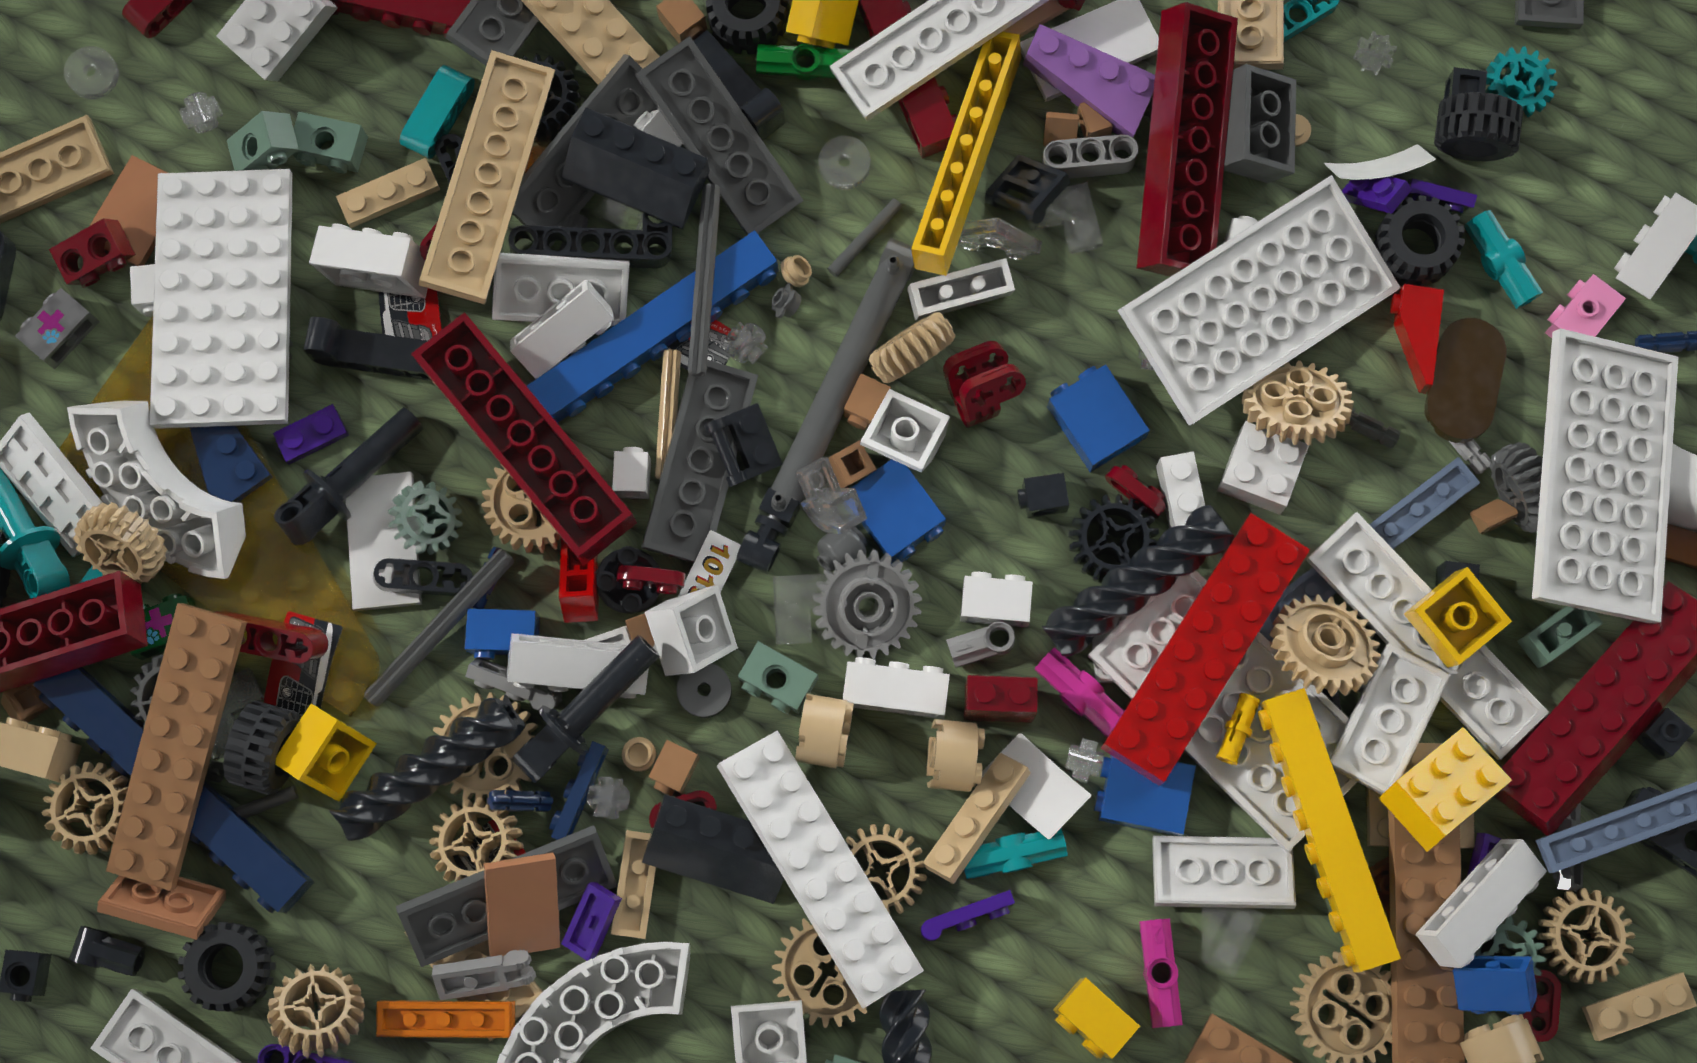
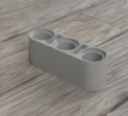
M1129 135L1056 140L1050 142L1044 149L1042 163L1067 173L1069 179L1124 174L1129 172L1135 164L1138 144ZM1124 150L1129 153L1130 157L1121 159L1114 152ZM1084 153H1092L1097 157V160L1089 162L1084 160L1082 155ZM1056 155L1062 157L1065 162L1057 165L1052 163L1049 158Z

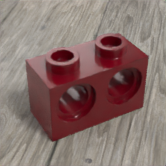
M105 218L49 249L66 284L81 285L82 288L89 287L100 281L99 276L107 271L115 272L124 268L127 265L126 260L136 255L119 221ZM107 240L110 242L111 249L108 254H106L104 249ZM80 256H82L84 262L81 270L78 267Z

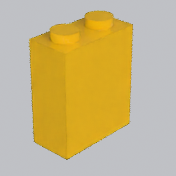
M792 0L786 32L798 34L797 41L832 49L835 48L836 43L848 46L859 0Z

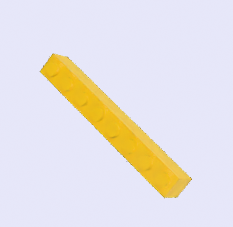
M1002 31L982 45L911 248L914 268L917 270L944 276L948 274L1022 58L1019 34Z
M1302 688L1263 701L1260 704L1261 710L1258 711V718L1263 730H1269L1273 743L1269 744L1270 752L1275 764L1280 763L1285 776L1281 777L1282 787L1286 796L1293 798L1297 809L1293 811V818L1298 830H1304L1308 841V844L1304 845L1305 852L1310 864H1316L1320 875V878L1316 879L1317 886L1322 898H1328L1332 912H1329L1328 916L1334 932H1340L1344 946L1340 947V951L1347 967L1352 966L1353 972H1362L1401 959L1306 690Z

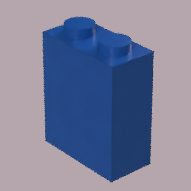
M1106 364L1099 369L1095 366L1088 368L1078 376L1080 380L1071 386L1064 383L1050 393L1052 397L1049 398L1047 408L1090 473L1145 440L1150 431Z
M893 459L843 493L844 501L884 555L888 553L891 556V563L897 559L904 562L916 553L917 550L914 547L924 540L930 543L944 532L942 529L946 522L944 515L909 468Z
M1110 755V758L1104 757L1100 777L1106 778L1104 791H1097L1094 811L1100 812L1098 820L1173 836H1182L1184 834L1196 766L1177 762L1165 782L1158 786L1112 755Z

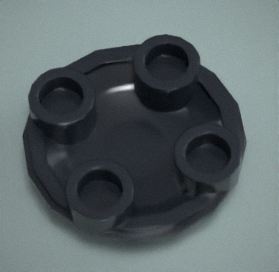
M625 546L611 552L602 560L596 573V585L600 598L608 607L619 613L634 614L646 610L655 603L660 594L656 592L657 587L643 586V590L640 591L624 589L623 583L617 581L618 566L631 565L660 569L659 565L651 555L631 546Z

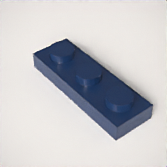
M592 741L589 752L585 756L580 754L577 766L581 767L576 780L572 778L569 780L563 795L567 801L562 812L556 811L549 827L550 830H553L551 837L555 840L573 834L609 751L606 746Z

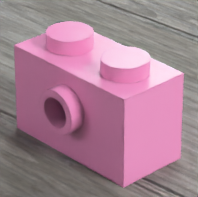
M1594 274L1585 283L1579 280L1567 294L1572 300L1566 307L1560 304L1547 319L1552 324L1545 334L1552 338L1553 331L1561 328L1596 337L1626 298Z

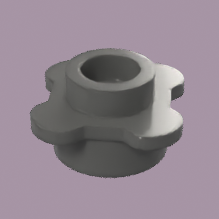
M787 283L784 288L778 289L772 299V310L776 311L775 316L779 319L783 316L789 318L794 315L801 303V295L792 289L793 285Z

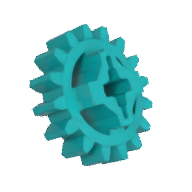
M1523 46L1520 52L1516 54L1514 48L1511 47L1505 55L1498 53L1494 62H1491L1487 67L1486 85L1490 86L1487 87L1485 93L1501 95L1516 101L1517 104L1523 107L1522 110L1528 118L1532 116L1535 110L1541 112L1545 108L1546 103H1549L1553 98L1554 93L1552 91L1556 88L1558 82L1550 79L1554 76L1556 70L1546 68L1550 60L1545 58L1540 61L1538 59V50L1529 55L1527 54V48ZM1506 68L1505 76L1503 79H1500L1501 71ZM1540 85L1539 94L1534 97L1535 88Z

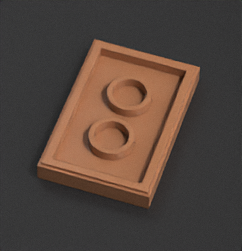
M132 155L90 225L103 218L118 220L136 254L126 260V262L134 266L145 265L156 246L158 174L167 172ZM107 240L104 249L109 253L111 245Z
M554 853L484 863L490 957L504 956L509 951H519L520 949H525V951L528 950V953L560 948L557 871Z
M119 875L98 901L97 912L197 940L204 931V927L209 924L226 900L227 890L179 877L176 889L169 891Z

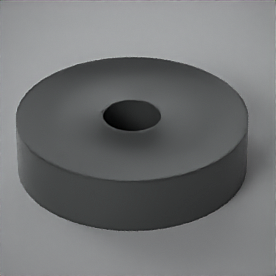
M711 663L695 673L682 674L677 684V696L682 707L689 714L699 718H711L723 712L728 706L732 696V686L724 670ZM709 685L711 688L710 693L707 696L699 695L698 689L700 686Z

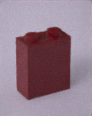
M968 675L965 684L964 720L1032 723L1037 714L1038 678Z

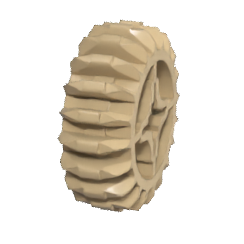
M934 312L924 317L873 351L868 359L872 365V370L877 377H880L883 383H890L901 378L950 345L956 336L952 330L953 327L940 312Z
M101 502L98 506H92L90 510L84 513L74 529L76 534L73 540L78 544L76 550L84 554L83 560L90 562L93 565L92 569H98L102 572L103 576L120 570L140 584L143 582L148 583L160 571L166 560L165 554L168 549L163 545L165 539L157 535L159 529L149 525V519L141 518L138 511L134 513L129 511L126 505L119 508L113 502L109 505Z
M84 762L82 769L75 765L70 766V776L62 774L59 777L60 785L53 783L49 785L50 790L54 791L53 797L45 796L43 798L44 802L51 804L50 809H45L41 813L43 816L52 818L44 825L47 830H55L51 836L52 840L57 842L62 840L61 847L63 849L70 850L73 848L74 853L80 855L85 851L89 855H96L99 848L105 852L110 851V841L114 842L128 787H125L129 781L128 777L124 775L118 777V771L113 767L107 770L106 764L100 762L95 767L90 762ZM101 781L108 787L111 793L97 796L94 790L89 788L88 782ZM74 793V803L67 809L69 800ZM89 802L96 803L94 804L95 808L90 809L93 811L91 815L85 814L86 807L90 808L88 806ZM113 808V814L107 824L106 815ZM84 821L86 827L91 828L93 835H79L74 831L70 823Z
M477 797L474 806L471 800L467 798L463 799V809L456 804H451L450 808L453 813L451 816L445 813L440 814V818L445 821L442 827L439 825L433 826V830L439 833V838L434 837L429 841L431 845L439 847L432 851L430 856L434 860H440L436 864L435 869L439 872L445 871L444 880L451 882L455 879L456 882L483 871V864L489 863L490 852L500 846V850L492 862L517 857V855L513 854V851L521 850L524 847L523 843L514 839L520 837L523 832L520 828H513L518 819L514 815L508 816L509 811H507V807L504 811H494L486 804L484 798ZM477 818L493 819L498 825L500 832H483L482 826L477 823ZM464 825L463 835L453 841L459 828ZM478 837L482 840V844L479 845L480 848L478 850H474L471 848V843H475L473 840ZM461 855L463 857L469 855L471 862L476 865L477 870L461 869L453 856Z
M875 824L870 825L871 836L868 837L865 836L861 828L858 829L857 834L860 841L856 843L853 838L848 836L846 842L852 847L851 852L854 857L860 850H864L869 861V866L864 872L867 877L870 876V870H874L872 867L874 861L871 855L875 857L881 866H889L896 863L890 867V872H886V875H888L886 878L889 885L888 888L879 876L870 877L868 880L870 883L880 885L886 893L888 899L881 901L889 914V907L895 906L897 913L902 914L904 910L899 902L905 900L908 905L913 906L915 901L908 895L910 891L921 895L923 892L919 886L914 885L915 880L923 882L927 878L924 874L916 873V869L925 867L924 861L915 862L914 857L922 853V849L919 847L910 851L908 847L913 844L914 838L910 836L904 843L901 842L899 839L903 834V830L900 828L896 830L894 837L889 836L890 825L888 824L884 825L883 834H877ZM872 844H890L899 849L903 854L890 859H884L878 855ZM908 863L909 879L903 890L897 894L891 876L894 871Z
M1580 888L1577 896L1573 891H1565L1564 899L1559 896L1554 897L1552 901L1556 909L1549 906L1543 909L1545 915L1550 919L1538 920V925L1546 928V933H1539L1536 936L1538 940H1546L1547 946L1540 950V953L1552 954L1546 962L1547 965L1555 966L1560 963L1557 974L1565 976L1570 972V981L1574 983L1579 982L1581 977L1585 984H1593L1595 978L1599 982H1606L1607 973L1617 976L1619 969L1616 964L1626 966L1629 963L1622 953H1633L1634 951L1631 945L1626 944V940L1634 939L1636 936L1633 932H1625L1624 926L1632 924V920L1619 917L1623 914L1625 908L1617 906L1612 909L1614 898L1607 896L1602 900V894L1599 890H1593L1589 896L1586 888ZM1578 907L1586 908L1585 914L1580 916L1576 925L1563 924L1565 917L1572 910ZM1601 917L1609 928L1610 936L1606 935L1600 928ZM1588 930L1586 934L1590 933L1591 938L1598 941L1583 943L1584 939H1581L1580 934L1575 933V931ZM1561 936L1567 938L1571 943L1573 959L1565 951ZM1596 947L1608 949L1606 955L1599 962L1591 966L1585 965L1587 957H1591Z
M310 964L306 973H302L296 968L294 972L295 978L291 979L284 976L282 980L283 987L275 986L273 991L274 998L269 999L268 1007L270 1011L267 1014L268 1023L271 1024V1033L274 1037H278V1042L282 1048L289 1045L290 1052L293 1055L300 1049H303V1055L306 1058L310 1056L312 1051H317L318 1056L322 1058L325 1053L324 1049L328 1048L337 1053L338 1043L349 1045V1034L358 1035V1023H362L364 1020V1012L362 1010L365 1004L361 996V989L358 984L354 985L350 974L343 977L342 970L339 967L329 973V967L326 964L323 965L320 971H315L314 966ZM322 992L330 993V994H333V995H326V994H323ZM314 1002H317L318 1009H320L317 1020H315L314 1012H312L315 1010ZM300 1026L309 1027L311 1030L302 1029Z

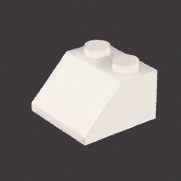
M889 389L860 441V445L922 473L932 462L946 436L950 416Z
M718 585L666 600L645 611L665 676L695 673L738 649Z

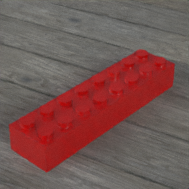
M1250 513L1101 749L1158 786L1162 785L1310 549Z

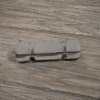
M1474 439L1466 443L1450 442L1465 461L1469 460L1471 462L1469 466L1476 474H1481L1490 467L1491 459L1485 452L1482 454L1479 451L1481 447Z

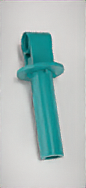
M0 468V529L7 540L0 547V566L18 572L26 593L31 599L69 587L68 571L55 552L61 541L58 531L50 526L35 527L10 479Z

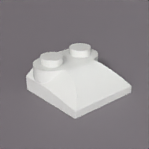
M802 1000L731 1006L736 1063H807Z

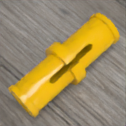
M1247 693L1239 694L1231 720H1227L1224 726L1226 733L1216 754L1218 760L1236 766L1238 764L1245 740L1250 738L1253 732L1250 727L1257 708L1261 703L1259 698Z

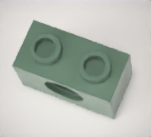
M261 111L227 139L234 171L275 169L277 166L287 162L288 158L299 150L291 117L287 113Z
M298 112L294 125L299 148L293 154L296 161L309 167H315L316 164L325 165L337 173L345 174L347 170L358 173L368 139L363 127L359 124ZM334 141V144L329 149H321L325 142Z
M1565 606L1517 642L1535 666L1540 668L1594 631L1603 622L1595 612Z
M758 641L740 671L738 679L744 683L741 689L757 698L762 693L773 700L771 705L774 708L789 715L791 710L799 714L804 705L806 694L811 693L818 681V674ZM776 672L782 673L786 677L784 686L779 689H773L767 685L768 677Z

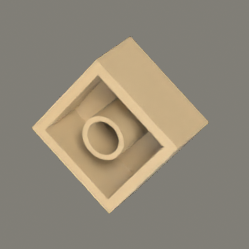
M7 717L6 723L0 722V766L61 783L59 777L62 774L70 776V766L76 765L82 746L71 742L72 735L61 733L57 730L35 726Z

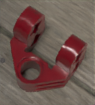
M986 341L949 357L943 366L948 390L966 428L997 417L1001 411L1000 403L1020 395L1026 386L1024 375L1017 366L1008 364V354L997 341ZM995 353L993 357L994 360L992 362H988L990 360V354ZM964 365V373L958 375L957 373H959V367ZM1012 376L1011 384L1006 386L1007 378Z

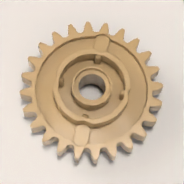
M1319 594L1315 596L1313 601L1307 595H1304L1300 602L1294 598L1289 606L1284 605L1273 621L1272 625L1274 627L1269 634L1274 638L1270 647L1278 650L1274 659L1285 662L1281 670L1293 671L1291 680L1302 679L1304 681V689L1314 685L1317 694H1320L1325 688L1332 697L1338 689L1346 696L1351 689L1357 692L1362 685L1368 683L1378 668L1376 663L1381 654L1376 652L1380 642L1371 640L1376 632L1375 630L1365 629L1368 620H1358L1356 618L1358 614L1356 609L1348 612L1346 610V602L1337 606L1331 596L1327 602H1323Z

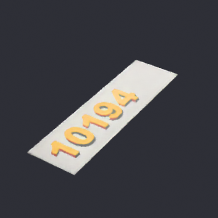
M710 530L685 580L684 588L681 589L678 597L713 585H718L721 592L734 566L741 545Z

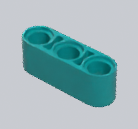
M445 64L442 65L405 124L400 135V144L428 159L433 158L436 155L435 144L442 135L450 132L473 92L475 80Z

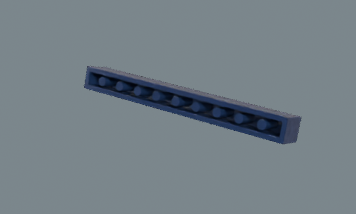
M80 667L36 681L33 684L41 692L38 697L51 709L59 708L65 714L62 720L69 727L77 732L81 729L89 736L86 742L100 754L105 751L113 759L110 764L116 771L124 776L132 775L144 723L135 719V715L88 671ZM204 781L189 839L198 845L203 842L211 850L208 856L219 866L224 867L227 865L235 872L232 878L244 889L249 890L252 888L260 896L257 901L267 911L274 913L276 910L279 913H287L314 884V881L249 820L235 811L234 807L209 783Z

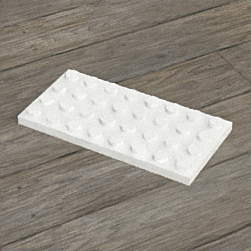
M290 169L158 174L150 426L154 427V429L288 424L292 172Z
M1331 175L1123 306L1118 312L1187 424L1191 425L1387 298L1401 287Z
M1561 328L1553 331L1532 599L1645 623L1661 622L1678 372L1677 356Z
M1197 571L1185 576H1178L1175 584L1168 591L1157 596H1150L1147 604L1141 610L1127 616L1088 657L1132 699L1206 583V580ZM1258 632L1184 752L1286 852H1289L1305 836L1304 830L1299 831L1295 824L1293 811L1297 809L1293 798L1287 797L1283 790L1281 777L1285 775L1281 764H1275L1269 748V744L1273 743L1269 730H1263L1258 718V711L1261 710L1260 705L1250 727L1253 732L1251 737L1245 740L1238 764L1236 766L1230 765L1216 758L1226 733L1225 723L1227 720H1231L1240 693L1255 696L1262 703L1267 699L1303 688L1304 681L1302 679L1291 680L1293 671L1281 670L1285 662L1274 659L1278 650L1271 648V642ZM1310 685L1305 690L1330 758L1349 718L1322 692L1317 694L1314 685ZM1334 770L1344 796L1357 782Z

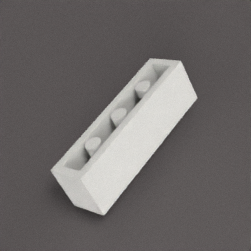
M511 633L507 681L513 682V685L519 688H533L534 684L547 685L549 690L558 692L568 691V688L583 690L627 645ZM649 668L620 697L635 698L637 694L645 695Z
M1501 839L1415 935L1440 966L1462 968L1474 959V953L1483 943L1494 937L1497 927L1504 919L1516 912L1520 901L1538 887V881L1547 870L1523 839Z

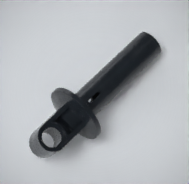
M403 407L325 477L323 475L319 477L307 469L303 473V477L308 484L291 499L283 503L274 514V520L294 545H303L312 540L335 516L338 515L347 521L351 517V513L343 501L424 429L422 424L412 412Z
M637 635L560 713L556 709H550L542 705L539 708V713L547 725L535 737H532L523 745L511 760L536 783L557 763L556 760L569 748L585 756L589 752V748L582 734L660 657L658 652L642 636Z

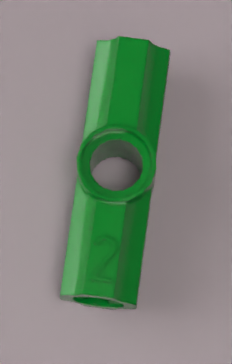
M807 43L800 44L799 46L758 44L756 74L796 76L801 80H810L812 78L837 79L832 73L830 65L853 50L816 48ZM802 56H808L813 59L814 64L809 68H802L796 61Z

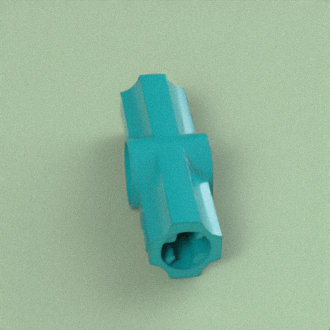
M1491 210L1478 214L1464 225L1467 233L1481 253V263L1485 272L1493 280L1499 281L1516 309L1529 304L1541 296L1543 291L1525 265L1526 257L1522 247L1516 240L1507 237Z
M1062 828L1051 839H1047L1038 831L1027 835L1025 833L1012 834L997 838L995 842L981 845L964 869L966 879H974L1001 871L1003 874L1031 868L1033 867L1032 864L1067 857V846Z

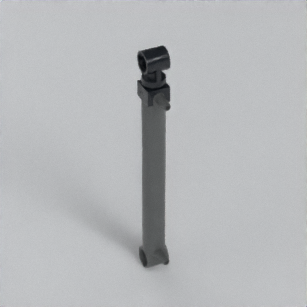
M892 237L888 241L874 277L772 487L768 488L758 508L760 514H758L755 524L759 526L757 533L752 530L748 531L737 553V561L766 574L771 570L781 547V544L775 540L777 536L785 537L788 528L791 529L800 510V503L844 414V407L860 374L864 373L869 362L868 359L875 350L907 281L911 279L915 271L912 246Z

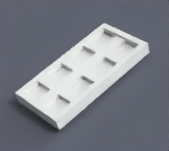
M30 412L18 417L0 441V468L44 523L58 531L61 537L60 542L72 557L78 556L82 553L76 550L78 544L73 540L76 534L74 532L76 524L87 510H90L92 506H98L102 501Z

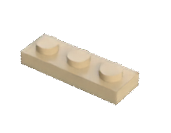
M423 158L337 195L336 198L350 228H353L440 190V187L428 160Z
M626 830L616 893L622 900L612 920L610 935L639 939L646 938L656 867L641 862L651 833Z
M1680 972L1583 1006L1582 1010L1594 1040L1601 1041L1697 1007L1684 972Z

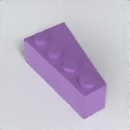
M1039 24L1023 62L1025 67L1052 87L1064 93L1077 107L1080 103L1085 102L1113 125L1112 131L1117 135L1134 137L1154 91L1155 74Z

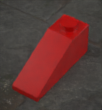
M1404 284L1399 292L1392 296L1390 313L1395 314L1394 328L1418 392L1426 394L1429 388L1433 386L1444 290Z
M561 539L559 601L564 623L598 621L599 594L596 585L598 555L583 565Z

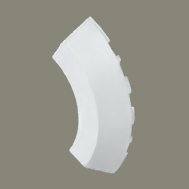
M114 401L67 407L77 450L82 449L90 468L85 471L89 479L93 478L104 494L100 497L102 501L107 505L113 502L119 508L126 505L129 511L133 513L138 511L141 518L149 519V525L158 528L157 535L165 539L163 545L168 549L165 554V561L168 563L176 562L189 568V572L206 577L228 578L246 537L242 503L222 500L206 493L190 482L177 469L161 445L154 427L150 426L148 401Z

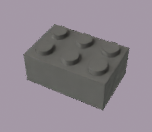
M1249 64L1233 69L1224 171L1265 183L1294 174L1296 79Z

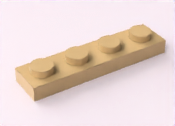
M999 753L982 777L981 783L975 787L924 860L923 864L926 869L952 884L956 882L1031 774L1027 766Z

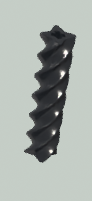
M1213 506L1199 507L1189 515L1185 525L1167 529L1159 538L1156 546H1146L1139 549L1131 558L1129 566H1118L1111 569L1103 578L1101 586H1091L1082 590L1076 597L1073 606H1062L1054 610L1048 617L1046 626H1042V628L1052 639L1062 656L1078 654L1091 644L1094 636H1101L1113 630L1119 624L1122 616H1129L1141 610L1147 604L1150 596H1157L1168 591L1175 584L1178 576H1185L1196 571L1203 564L1206 556L1216 555L1226 550L1235 536Z
M504 695L503 700L497 698L484 699L478 707L476 717L456 718L450 727L448 736H429L423 744L420 755H401L396 762L393 773H374L369 779L366 791H347L342 797L339 810L329 809V811L341 825L348 841L369 837L377 832L385 822L396 819L404 814L412 804L423 801L431 796L440 785L452 782L465 772L467 767L487 759L495 748L505 746L514 741L526 725L515 712L507 695Z
M926 989L891 991L883 996L884 1000L880 1007L879 1016L882 1028L886 1033L881 1048L884 1063L931 1062L932 1046L925 1033L930 1021V1010L923 998Z

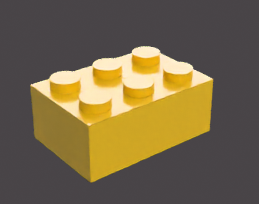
M1462 727L1400 777L1379 799L1428 852L1493 798L1512 779L1468 731Z

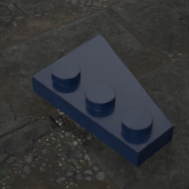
M237 426L189 427L208 494L222 500L238 503L273 478Z

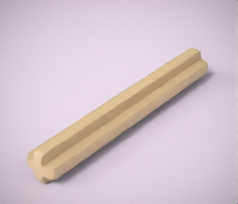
M667 349L663 352L655 477L657 479H660L678 412L681 352L675 349Z

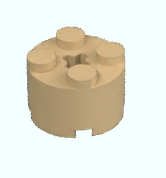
M806 694L799 729L800 742L796 749V762L835 769L836 767H844L854 703L847 702L848 700Z
M934 719L931 728L938 730L936 737H929L927 754V776H933V779L927 782V787L970 792L972 787L981 783L982 763H977L978 750L984 747L985 729L978 728L977 724L972 722Z
M1522 1014L1511 1015L1501 1019L1500 1022L1492 1024L1493 1030L1490 1029L1489 1024L1474 1028L1464 1034V1041L1459 1043L1467 1063H1539L1545 1060L1527 1019L1523 1018Z

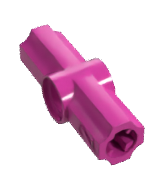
M1054 647L1034 670L1060 693V698L1070 709L1080 716L1084 715L1108 737L1124 711L1104 693V688L1095 678L1084 670L1080 671Z
M1170 918L1139 921L1144 960L1143 976L1147 985L1151 1027L1183 1025L1177 982L1178 968L1175 964ZM1157 963H1163L1169 969V978L1165 983L1156 982L1152 976V969Z

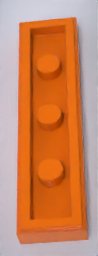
M377 1001L376 1037L509 1038L511 1031L515 1027V1001Z

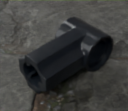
M81 925L69 960L90 967L100 968L101 966L118 973L136 976L145 959V947L113 938L110 933Z

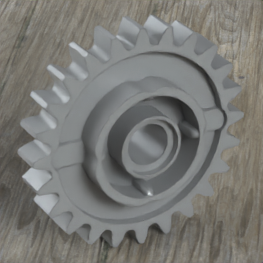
M862 550L858 551L856 559H853L846 553V562L844 564L836 560L833 561L834 572L824 569L823 572L827 577L826 582H816V585L822 592L812 595L814 601L820 603L819 606L812 608V612L814 615L822 617L815 623L818 628L826 627L822 633L825 640L834 637L831 643L834 649L843 645V652L846 656L853 649H855L857 657H863L864 652L868 651L872 659H875L878 649H881L885 655H889L888 646L892 644L898 649L901 648L898 640L899 637L910 639L911 637L906 631L907 627L918 626L912 619V616L921 614L922 611L914 606V603L921 601L922 597L912 592L919 585L916 581H908L912 576V572L909 569L901 571L903 563L899 559L891 564V556L888 553L881 559H879L876 550H872L868 558H866ZM864 598H875V604L871 610H859V604Z

